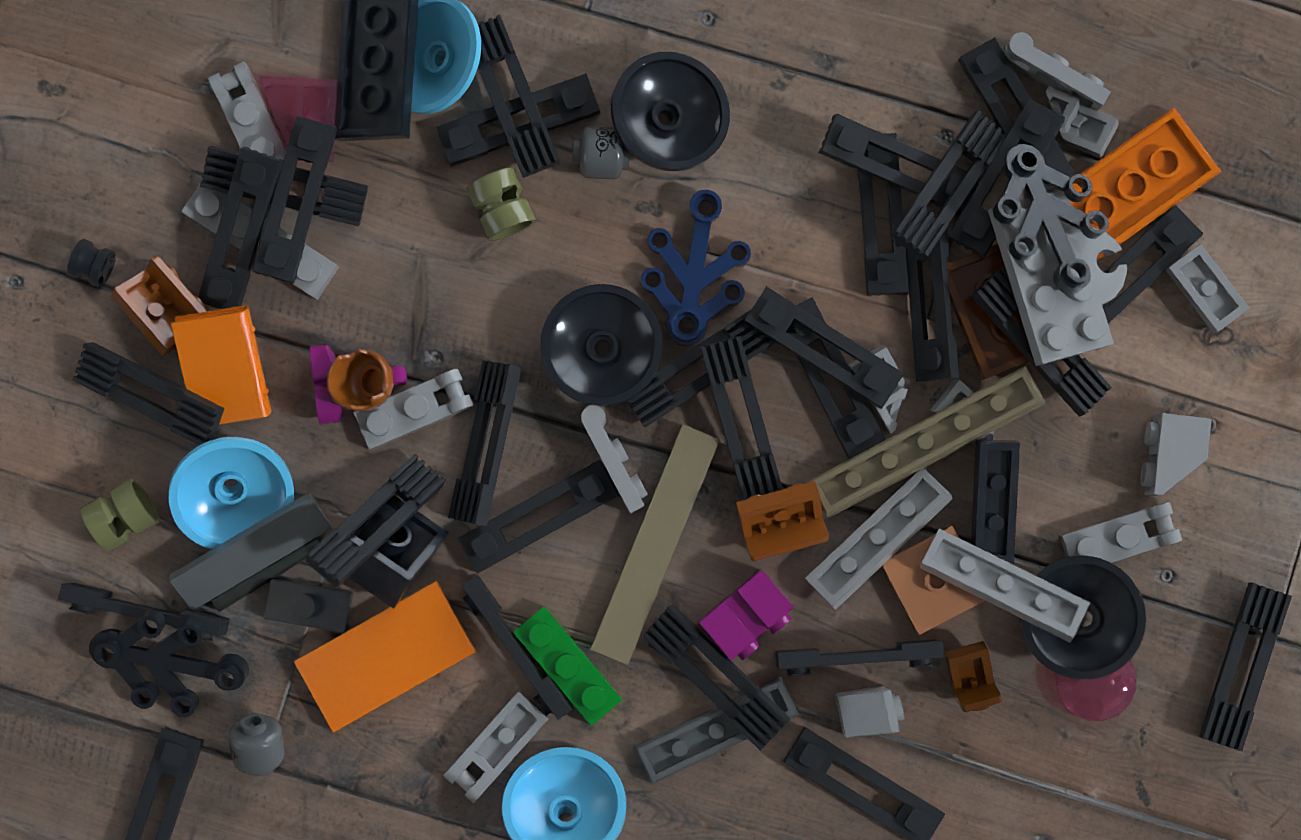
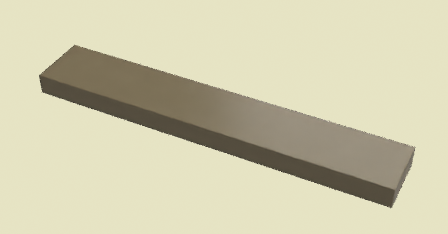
M1025 366L808 482H816L821 506L826 516L830 518L1045 404V400Z
M684 424L682 425L590 650L626 665L629 664L720 439Z

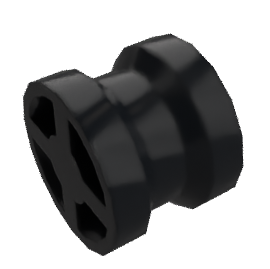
M82 239L72 251L67 266V273L76 279L81 277L87 278L91 285L101 288L112 273L116 253L108 248L97 249L94 247L93 242Z

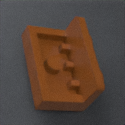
M159 256L150 259L144 271L114 288L111 294V298L162 356L176 349L171 323L175 322L176 316L207 312L202 300L198 296L191 294L180 281L177 272L170 265H166Z
M815 481L805 484H794L783 490L765 495H754L746 500L736 502L741 530L752 561L762 560L829 540V533L822 514L820 494Z

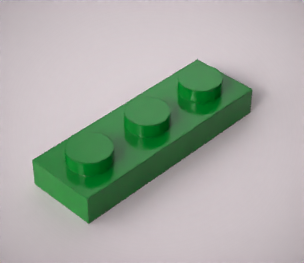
M546 606L542 607L513 632L591 726L623 700Z

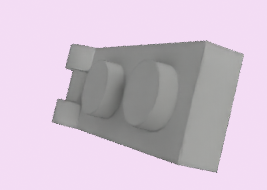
M1018 32L1014 34L1003 49L1012 67L1047 87H1052L1079 98L1084 106L1098 111L1111 93V91L1103 87L1104 83L1098 77L1090 73L1080 74L1068 67L1069 62L1062 56L1052 52L1046 54L1035 48L1031 36L1027 33Z
M243 61L234 65L235 70L222 76L220 73L208 77L209 83L218 98L240 149L248 147L250 150H256L259 153H265L268 156H274L276 159L284 160L287 149L246 62ZM242 85L246 94L233 100L229 90Z
M459 369L450 370L434 379L387 398L384 404L373 410L354 412L369 450H374L473 407L470 395H465L460 382L463 379ZM445 389L450 402L440 406L435 393Z
M597 405L587 406L581 413L582 423L630 514L645 507L641 499L648 494L638 475L635 474L629 477L622 463L629 460L619 439L616 438L610 441L605 432L606 416L603 409Z
M1170 501L1059 536L1066 558L1072 556H1093L1111 563L1182 541L1179 528L1174 529L1170 514L1173 513ZM1154 520L1159 534L1148 537L1144 522Z
M519 690L443 777L451 784L455 781L466 791L464 796L474 803L550 717L545 716L542 710ZM472 761L484 771L478 780L466 770Z

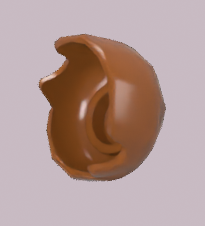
M358 349L351 354L337 356L327 373V391L334 403L354 411H370L381 406L391 395L394 386L393 371L384 356L371 350Z

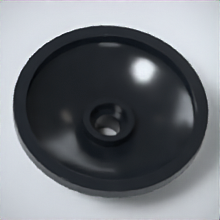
M666 51L652 53L639 58L624 71L617 81L612 94L611 118L620 142L636 159L659 170L683 171L701 165L720 148L729 128L730 107L725 89L720 80L705 64L691 56ZM658 114L666 115L669 119V124L664 125L660 123Z
M594 284L572 291L553 307L542 329L540 348L542 361L549 377L564 394L587 405L611 406L632 399L647 387L659 368L663 341L659 322L655 314L639 296L619 286ZM607 342L611 347L610 352L604 356L598 355L595 352L598 343Z
M1072 556L1051 563L1036 575L1090 602L1086 611L1092 615L1091 624L1088 626L1079 625L1071 642L1020 618L1024 640L1031 653L1042 665L1064 677L1090 680L1105 677L1118 671L1133 658L1144 638L1146 609L1138 587L1121 568L1109 561L1093 556Z

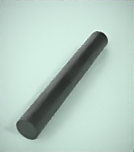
M318 537L213 598L211 600L212 604L218 612L226 609L265 585L271 579L278 577L304 561L308 553L321 542Z

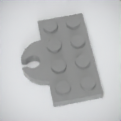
M1058 190L1048 193V195L1071 206L1070 200L1067 199L1064 192ZM1031 199L1018 200L1022 210L1020 215L1010 224L998 222L993 215V208L988 210L1035 365H1043L1114 344L1102 305L1114 299L1123 288L1127 274V264L1111 268L1109 273H1105L1097 265V255L1101 253L1110 256L1122 250L1118 242L1107 232H1104L1096 239L1087 238L1082 234L1081 230L1060 220L1076 258L1085 261L1091 273L1089 283L1080 292L1069 295L1061 292L1054 284L1053 273L1060 264L1042 223L1036 236L1038 249L1032 257L1026 261H1018L1009 252V245L1020 231L1031 204ZM1002 205L1003 211L1006 214L1012 215V210L1008 206ZM1018 242L1022 251H1029L1025 243ZM1071 268L1073 276L1080 278L1079 274Z

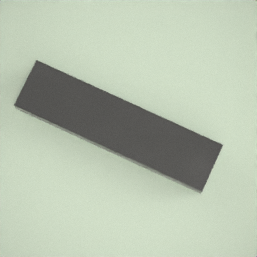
M308 492L169 575L170 583L193 611L332 529L331 522L311 493Z
M781 676L759 686L790 718L799 714ZM745 694L732 699L741 709L750 701ZM717 706L634 746L651 784H655L748 738L731 723V719Z

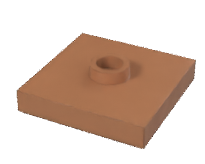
M953 525L943 529V531L959 538ZM936 534L893 555L881 566L917 635H921L985 601L920 568Z

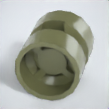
M514 168L492 172L475 180L466 188L475 209L484 213L480 221L489 241L501 240L527 229L536 222L528 200L519 197L523 188Z
M129 478L111 489L110 498L99 496L81 507L80 510L89 532L106 552H111L128 542L131 532L141 534L159 523V516L152 501L140 484L133 478Z

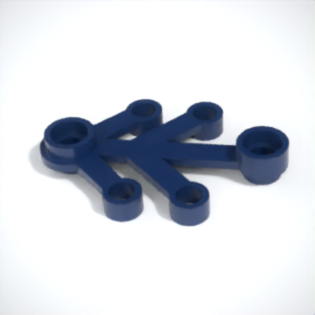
M711 190L696 192L690 201V214L695 219L688 265L673 246L671 235L667 230L657 228L652 230L648 236L649 249L656 254H660L684 287L682 305L665 285V275L660 269L654 267L646 269L641 276V284L647 292L654 294L669 315L666 322L667 333L675 343L682 346L698 343L706 332V321L728 305H738L743 300L745 294L741 283L730 280L723 284L718 295L698 307L699 295L702 289L734 266L741 267L747 264L751 256L750 247L745 242L735 241L729 245L726 253L704 268L711 223L718 219L722 210L720 197ZM702 202H709L713 206V211L709 215H703L698 211V205ZM655 235H664L667 238V244L662 248L655 247L652 243ZM736 247H741L746 252V257L741 261L734 260L731 256V251ZM655 273L660 276L661 283L657 287H650L646 284L645 279L649 274ZM730 286L738 288L740 296L736 300H729L725 296L726 288ZM681 320H691L694 324L693 331L690 333L681 332L678 327Z

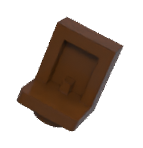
M984 641L944 652L952 691L963 712L982 711L991 705L1002 702L1001 693L994 681L988 648Z

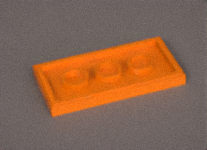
M1172 108L1081 173L1091 181L1092 191L1083 201H1070L1072 207L1086 214L1091 211H1100L1105 214L1109 221L1108 229L1105 232L1120 245L1222 171L1176 109ZM1073 184L1077 192L1083 193L1082 188L1078 184ZM1089 220L1092 227L1099 229L1095 221ZM1099 253L1097 255V261L1105 255Z
M435 581L400 601L394 609L389 607L297 659L294 663L334 733L477 651L438 581Z

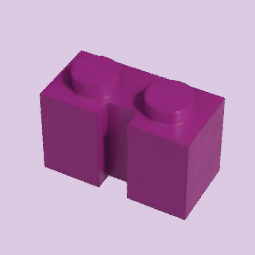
M760 569L701 618L699 623L730 660L736 656L744 660L760 646L756 638L769 629L772 634H775L792 619L787 613L794 607L765 572Z

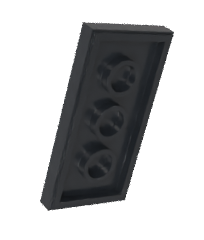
M343 0L335 112L337 133L335 139L339 141L409 139L418 0Z

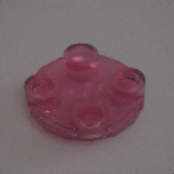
M1131 660L1118 671L1098 679H1072L1054 672L1056 689L1061 702L1072 714L1087 721H1105L1119 716L1130 705L1136 692L1137 674Z

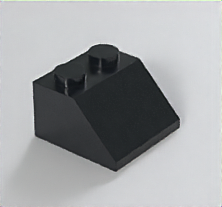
M393 495L346 541H352L354 548L356 546L360 547L405 502ZM417 511L348 578L394 609L415 584L449 532Z

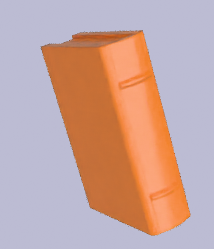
M248 305L176 316L175 322L171 323L185 387L224 408L219 425L263 418L271 414L272 410L268 397L269 389L266 387L254 333L256 328L252 324Z

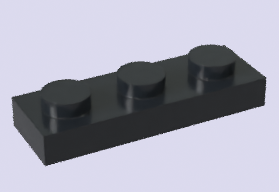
M976 440L971 544L1008 563L1014 564L1020 442L1016 440Z

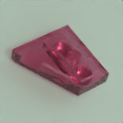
M259 76L260 85L269 101L273 116L284 137L286 147H288L296 116L335 126L337 80ZM335 140L328 162H334Z

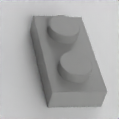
M1202 244L1193 248L1165 270L1213 334L1222 330L1250 309Z

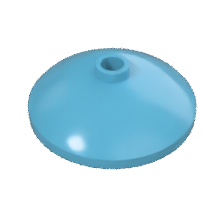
M418 0L411 112L432 114L448 108L465 93L476 74L481 55L480 31L472 12L459 0Z
M242 437L218 438L194 448L177 465L169 485V506L177 526L192 541L209 549H214L294 501L292 477L282 458L268 446ZM228 479H234L238 482L233 487H227L223 484Z
M553 748L532 756L514 772L504 791L502 815L506 831L511 840H616L625 821L626 796L623 784L616 771L598 755L579 748ZM564 813L573 815V818L568 822L559 820V817Z

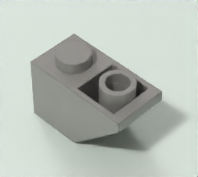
M1167 413L1153 415L1152 422L1149 421L1146 425L1144 435L1145 445L1149 446L1148 462H1143L1140 473V484L1145 486V496L1165 494L1208 459L1212 419Z
M881 684L834 694L842 734L846 738L900 731L898 721L904 720L902 703L899 695L895 696L894 692Z

